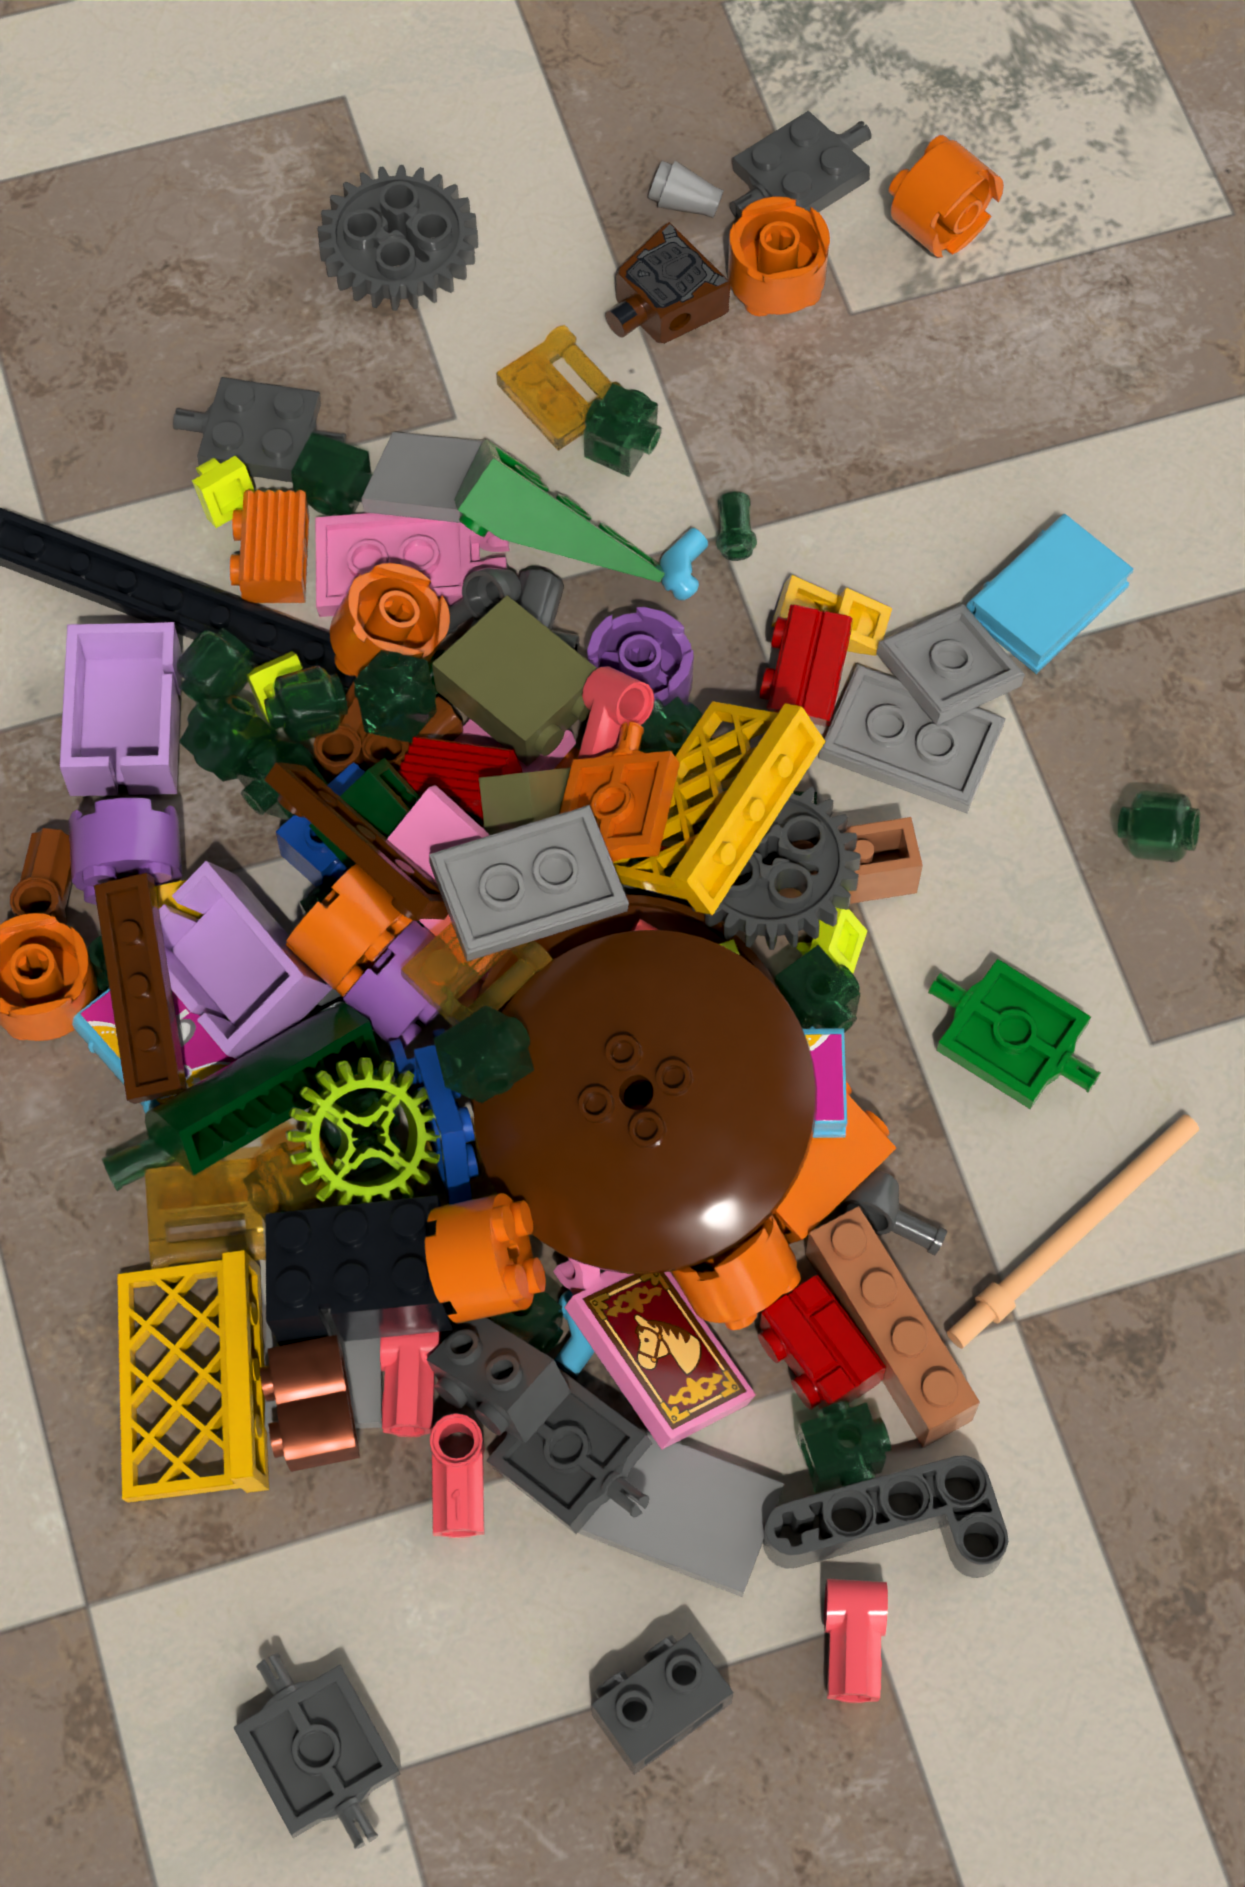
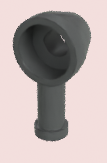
M490 567L470 573L463 583V598L448 607L450 624L446 635L456 631L459 625L473 616L480 620L507 595L516 602L522 590L517 575L510 570Z
M874 1170L843 1200L840 1206L842 1215L859 1206L876 1234L882 1235L892 1231L926 1248L927 1252L934 1256L939 1251L947 1234L946 1229L940 1226L937 1229L899 1210V1183L894 1177L882 1171Z

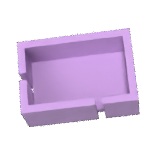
M174 622L67 624L60 769L70 796L118 795L119 786H126L129 795L177 794L180 723L178 695H181L182 652Z
M205 861L172 895L178 904L204 914L199 920L192 915L165 904L159 909L171 989L190 1012L200 1015L197 1021L227 1056L239 1059L296 1026L333 989L285 945L289 935L236 874Z

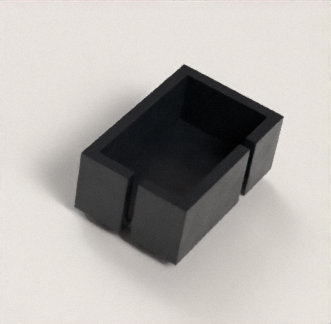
M438 1195L265 1214L266 1322L279 1346L332 1336V1331L321 1309L329 1308L330 1315L344 1342L453 1330V1321L447 1316L453 1313L452 1304L450 1301L439 1303L432 1287L425 1254V1237L436 1235L437 1220L427 1222V1219L432 1209L442 1206Z

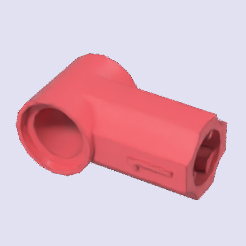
M609 666L600 667L591 673L583 687L582 697L584 705L590 710L578 759L597 758L617 749L621 732L620 728L624 722H627L628 725L629 722H635L640 725L644 724L654 707L653 690L648 684Z
M442 1331L382 1337L380 1339L381 1371H385L382 1400L383 1433L397 1435L398 1437H420L431 1434L434 1421L435 1374L426 1359L442 1343Z
M457 1413L446 1415L436 1422L431 1430L429 1440L432 1450L433 1536L467 1538L484 1535L483 1458L485 1448L481 1429L475 1420L467 1415ZM457 1432L465 1433L474 1441L473 1448L467 1455L456 1459L448 1457L442 1452V1443L446 1437Z
M826 1579L824 1633H829L827 1699L846 1703L879 1701L882 1667L881 1636H885L887 1627V1582Z

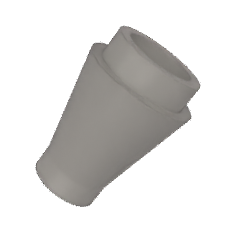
M676 160L673 165L661 161L648 198L659 202L658 207L703 214L714 218L724 190L713 186Z

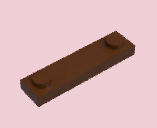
M278 762L274 764L264 781L280 794L277 800L286 810L296 816L308 819L394 897L391 903L401 914L414 921H419L420 919L445 920L448 912L436 882L305 765Z
M143 873L94 885L126 1099L136 1104L179 1094L187 1089L154 878L148 873Z

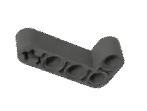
M963 1455L953 1456L784 1503L776 1507L768 1516L764 1530L763 1548L768 1559L775 1565L786 1569L798 1568L940 1528L954 1567L965 1576L980 1578L993 1573L998 1567L1006 1552L1009 1541L1007 1529L985 1467L975 1458ZM956 1477L966 1479L971 1483L975 1496L969 1500L955 1499L946 1490L945 1481ZM896 1493L909 1494L916 1500L919 1511L911 1516L899 1515L890 1507L888 1498ZM843 1508L854 1510L860 1515L863 1526L854 1532L840 1530L835 1526L831 1515ZM815 1516H819V1528L812 1529ZM790 1525L794 1534L802 1533L798 1546H791L788 1538H780L782 1526ZM819 1530H820V1535H821V1537H822L823 1540H819V1538H818V1537H819ZM971 1533L984 1535L993 1546V1554L987 1557L972 1555L964 1546L963 1538Z

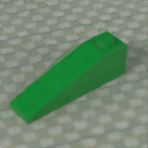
M487 439L484 440L454 499L457 510L462 513L459 521L467 528L482 537H485L489 531L505 541L648 580L661 581L665 573L659 562L606 524L600 522L597 527L591 523L592 517L568 496L564 497L561 494H557L554 498L548 494L549 487L541 481L542 477Z

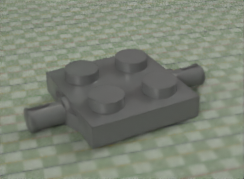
M808 110L733 157V171L749 186L750 191L730 203L733 215L739 219L742 211L749 204L763 198L778 196L795 199L796 206L802 207L809 212L810 207L820 212L870 180V166L852 150L872 138L868 125H864L863 121H859L855 126L842 134H836L829 130Z
M221 377L214 402L205 413L176 408L173 418V428L175 430L203 433L197 454L199 466L212 458H215L221 464L236 456L245 464L249 476L299 483L304 463L314 450L343 455L346 447L345 433L340 434L317 430L316 420L321 402L320 392Z
M562 1371L561 1374L571 1393L526 1443L507 1433L506 1438L486 1461L496 1472L575 1534L581 1530L596 1510L609 1499H612L629 1512L632 1517H638L643 1512L636 1503L646 1509L649 1503V1496L643 1494L626 1479L632 1467L652 1445L651 1440L635 1425Z
M280 1654L271 1655L268 1658L279 1679H275L265 1659L256 1668L260 1671L273 1697L269 1699L260 1712L233 1728L292 1838L299 1836L322 1821L339 1818L354 1844V1849H359L365 1846V1843L355 1826L356 1822L359 1823L369 1843L378 1837L377 1832L373 1829L360 1804L366 1800L372 1791L401 1774L341 1665L336 1666L314 1680L294 1684L280 1658Z

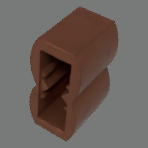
M332 1335L268 1348L269 1366L260 1367V1378L265 1401L276 1400L278 1421L268 1423L274 1457L285 1456L290 1472L360 1458L346 1367L338 1336Z

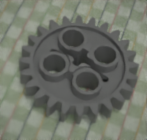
M399 165L396 175L389 176L382 166L378 170V179L372 180L367 174L362 172L360 173L361 186L356 187L351 183L344 182V197L338 195L330 196L331 210L321 211L322 226L317 228L321 261L325 262L328 277H337L338 289L340 291L352 286L353 299L355 301H359L366 294H370L373 308H377L385 298L390 299L393 311H397L401 299H408L413 309H417L419 296L425 295L431 302L435 303L437 302V288L440 287L449 293L454 292L453 277L465 280L467 278L466 265L475 264V248H478L479 245L476 214L470 213L468 197L459 198L458 186L456 184L443 189V177L441 174H437L430 181L425 180L424 168L420 167L411 177L406 176L404 165Z
M809 787L801 796L794 794L793 791L739 874V876L747 879L748 882L740 886H731L713 916L705 914V925L710 928L721 921L725 922L724 939L726 940L732 938L738 930L745 932V945L749 948L753 945L758 935L765 936L769 950H774L777 936L785 935L791 946L796 947L798 931L804 930L814 939L818 938L819 920L834 927L837 924L838 912L836 908L848 910L851 900V894L848 891H856L858 886L859 874L854 871L860 868L861 855L854 852L857 844L856 833H844L847 830V815L843 814L830 818L833 812V800L829 798L818 805L814 804L815 788ZM709 817L693 825L695 835L700 833ZM806 840L815 846L804 850L794 847L792 843ZM767 860H773V864L766 865ZM814 871L818 872V874L811 875L810 873ZM785 888H794L799 890L802 895L796 898H786L778 892Z

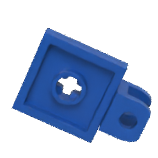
M442 1028L432 1031L435 1045L414 1049L415 1058L407 1059L400 1039L389 1041L391 1062L394 1063L395 1080L402 1072L407 1070L415 1076L407 1092L411 1093L416 1088L422 1086L425 1088L428 1098L420 1104L421 1109H431L434 1116L432 1121L425 1122V1129H434L435 1134L440 1136V1138L436 1139V1142L429 1141L432 1151L440 1155L436 1165L450 1205L472 1200L470 1179L479 1177L473 1147L471 1143L466 1144V1142L475 1140L468 1108H459L457 1101L454 1100L461 1097L456 1074L455 1058L446 1032Z

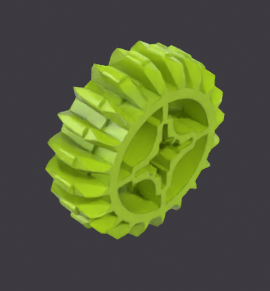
M367 1057L359 1059L358 1075L353 1076L347 1061L337 1062L336 1070L340 1079L337 1082H334L327 1072L319 1071L316 1074V1078L324 1090L318 1095L314 1090L302 1087L299 1092L302 1098L312 1103L309 1111L306 1112L300 1108L292 1107L289 1112V1116L305 1122L304 1130L292 1129L286 1131V1139L288 1141L304 1142L305 1147L289 1155L290 1162L295 1165L309 1161L311 1164L310 1167L300 1174L299 1180L301 1183L308 1185L321 1178L322 1181L316 1189L315 1197L325 1201L337 1189L335 1206L350 1205L353 1195L357 1196L356 1204L372 1202V1196L375 1195L378 1201L392 1200L390 1191L393 1189L403 1199L412 1198L414 1196L412 1189L405 1181L411 1176L416 1181L426 1184L430 1177L426 1172L417 1168L421 1159L429 1163H438L440 1158L439 1154L425 1149L426 1141L436 1142V1139L440 1138V1136L435 1134L434 1129H425V1122L432 1121L434 1116L431 1109L424 1108L420 1110L418 1107L428 1098L424 1086L408 1093L407 1090L413 1083L414 1074L405 1070L392 1082L394 1063L386 1060L379 1066L376 1076H373V1064L371 1059ZM377 1088L385 1091L378 1103L373 1102L365 1112L359 1114H351L334 1103L344 1094L356 1089ZM398 1104H400L406 1115L409 1127V1139L405 1153L401 1152L391 1142L388 1134L389 1125L395 1116L393 1111ZM324 1117L339 1130L341 1135V1145L334 1155L337 1159L330 1168L323 1158L319 1142L320 1127ZM343 1118L353 1124H360L368 1127L373 1122L377 1129L372 1131V1133L377 1135L376 1142L386 1148V1152L365 1144H361L356 1149L352 1142L358 1138L352 1136L353 1129L342 1121ZM371 1157H379L394 1167L388 1174L373 1181L352 1182L344 1180L352 1168L356 1170L365 1159Z

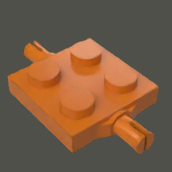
M624 722L621 725L617 749L613 752L606 753L597 758L575 759L572 761L559 813L562 814L590 805L612 862L627 858L659 856L680 765L672 751L652 753L638 751L644 728L635 722H629V725L627 722Z

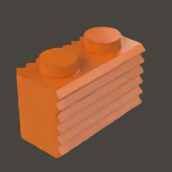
M247 490L244 492L243 510H234L232 519L234 541H241L240 554H231L230 557L231 585L240 587L242 600L250 603L306 602L310 522L306 492L302 490L297 492L292 490L286 492L281 490L276 492L271 490L266 492Z

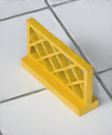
M712 701L675 756L680 765L670 808L677 805L679 814L667 819L662 840L680 831H683L685 840L659 852V856L649 857L631 867H625L630 858L613 862L621 884L686 899L696 912L713 916L826 742L802 706L785 703L779 713ZM722 721L734 723V730L712 741L710 740ZM766 732L758 745L751 749L749 740ZM740 745L742 754L718 766L716 765V756ZM703 763L706 764V772L684 783L682 782L689 770ZM737 775L729 789L723 791L721 782ZM709 788L712 789L713 797L688 808L687 799ZM709 817L700 833L695 835L693 825ZM680 861L671 877L665 876L664 868Z
M245 1250L222 1253V1260L117 1274L122 1499L130 1503L239 1488L246 1493L269 1490L265 1397L260 1378V1367H264L260 1266ZM217 1277L218 1295L203 1313H200L183 1298L199 1279ZM177 1282H179L178 1285H177L174 1289H171V1288L167 1285V1284H170V1283H177ZM157 1285L168 1296L145 1321L134 1311V1288ZM179 1303L195 1316L197 1320L174 1345L158 1332L156 1328ZM217 1314H219V1328L211 1322ZM135 1321L141 1325V1328L136 1333ZM208 1327L219 1336L220 1351L202 1369L185 1352L205 1328ZM152 1334L170 1351L147 1377L136 1368L135 1353ZM182 1359L199 1375L179 1399L175 1401L157 1384L175 1363ZM219 1370L221 1372V1384L213 1378ZM136 1376L143 1381V1383L137 1388V1390ZM210 1383L221 1392L222 1407L205 1426L186 1409L204 1387ZM154 1390L172 1407L148 1433L137 1423V1408ZM182 1414L201 1432L177 1458L159 1440ZM221 1426L223 1431V1441L215 1435V1433L219 1430ZM137 1432L144 1437V1440L138 1445V1447ZM211 1439L223 1449L224 1474L199 1477L188 1465ZM153 1447L173 1462V1465L157 1483L138 1485V1465ZM182 1472L190 1477V1479L176 1480Z

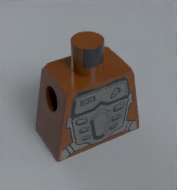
M668 222L619 268L616 274V299L619 304L606 312V320L613 332L621 338L641 326L657 343L665 344L728 313L730 281Z

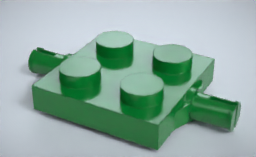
M999 959L995 961L985 977L971 986L968 991L941 973L937 976L936 981L934 980L928 994H932L955 1009L953 1022L938 1042L936 1051L1031 1110L1046 1086L1058 1079L1060 1075L1080 1086L1087 1093L1091 1091L1093 1085L1097 1082L1101 1072L1096 1071L1073 1056L1076 1042L1087 1028L1091 1016Z

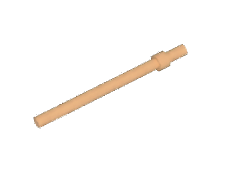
M1182 1115L999 1284L992 1282L975 1297L976 1305L947 1331L950 1340L957 1347L963 1349L992 1321L1000 1323L1016 1308L1014 1301L1199 1131L1197 1123L1190 1116Z

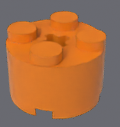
M939 135L929 143L924 156L919 159L911 170H902L891 182L889 193L894 197L891 206L892 219L936 257H943L942 251L945 249L953 255L966 247L986 226L992 216L985 210L992 198L999 203L1003 194V180L959 142L949 140L944 135Z
M780 196L768 197L749 204L742 211L741 217L735 225L733 223L729 239L728 280L730 281L732 291L744 303L746 310L750 314L758 317L768 314H789L815 305L820 300L826 281L830 244L829 229L820 213L810 207L809 212L802 207L796 206L795 199Z
M383 563L374 566L372 571L363 575L360 574L354 579L330 624V641L335 653L334 660L337 668L346 675L356 676L363 681L366 680L382 687L401 688V682L405 679L406 675L425 666L444 640L450 624L448 604L443 595L439 599L429 587L431 580L416 569L395 563Z
M357 864L352 866L331 887L333 890L321 903L318 901L290 934L285 944L300 960L342 997L346 996L368 968L371 969L388 950L387 947L393 939H396L414 921L397 911L391 903L394 897Z
M44 913L23 914L3 922L0 925V1025L7 1030L8 1034L18 1040L47 1041L60 1038L74 1031L75 1029L72 1025L73 1018L79 1011L94 1001L98 995L97 974L83 938L73 927L70 928L66 924L57 921L56 917Z
M500 1193L437 1207L430 1211L427 1222L437 1220L436 1235L425 1237L428 1272L439 1303L450 1301L456 1310L455 1313L447 1315L453 1322L463 1323L525 1310L530 1307L534 1294L545 1291L546 1277L543 1265L537 1257L533 1258L529 1235L533 1233V1220L526 1201L514 1202L508 1195Z
M773 1215L749 1237L721 1255L695 1266L671 1271L694 1312L703 1320L713 1323H724L730 1330H740L752 1324L758 1312L767 1308L782 1294L792 1291L801 1279L797 1269L796 1257Z

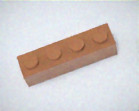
M911 817L847 827L844 833H856L857 844L854 852L861 855L860 868L854 871L859 874L857 890L848 891L851 894L850 904L917 893L923 864ZM806 840L792 843L794 847L804 850L815 846ZM767 860L766 865L773 864V860ZM814 871V872H811L810 874H811V875H816V874H818V872H817V871ZM738 876L732 886L743 885L748 880ZM785 888L778 892L786 898H796L802 895L799 890L794 888Z
M858 1206L809 1232L805 1255L818 1276L886 1366L882 1382L921 1446L925 1448L973 1421L980 1404L979 1399L860 1207Z

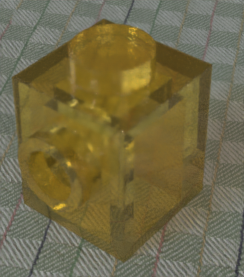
M319 1137L321 1153L330 1168L334 1162ZM283 1142L266 1150L256 1157L260 1166L242 1180L248 1190L251 1206L262 1216L264 1222L265 1214L314 1209L322 1206L337 1194L338 1190L335 1189L329 1198L321 1201L315 1197L316 1189L322 1181L321 1178L308 1185L302 1184L299 1180L300 1174L310 1167L311 1164L308 1161L303 1164L294 1165L290 1162L289 1155L294 1151L304 1149V1144L290 1149L287 1143Z

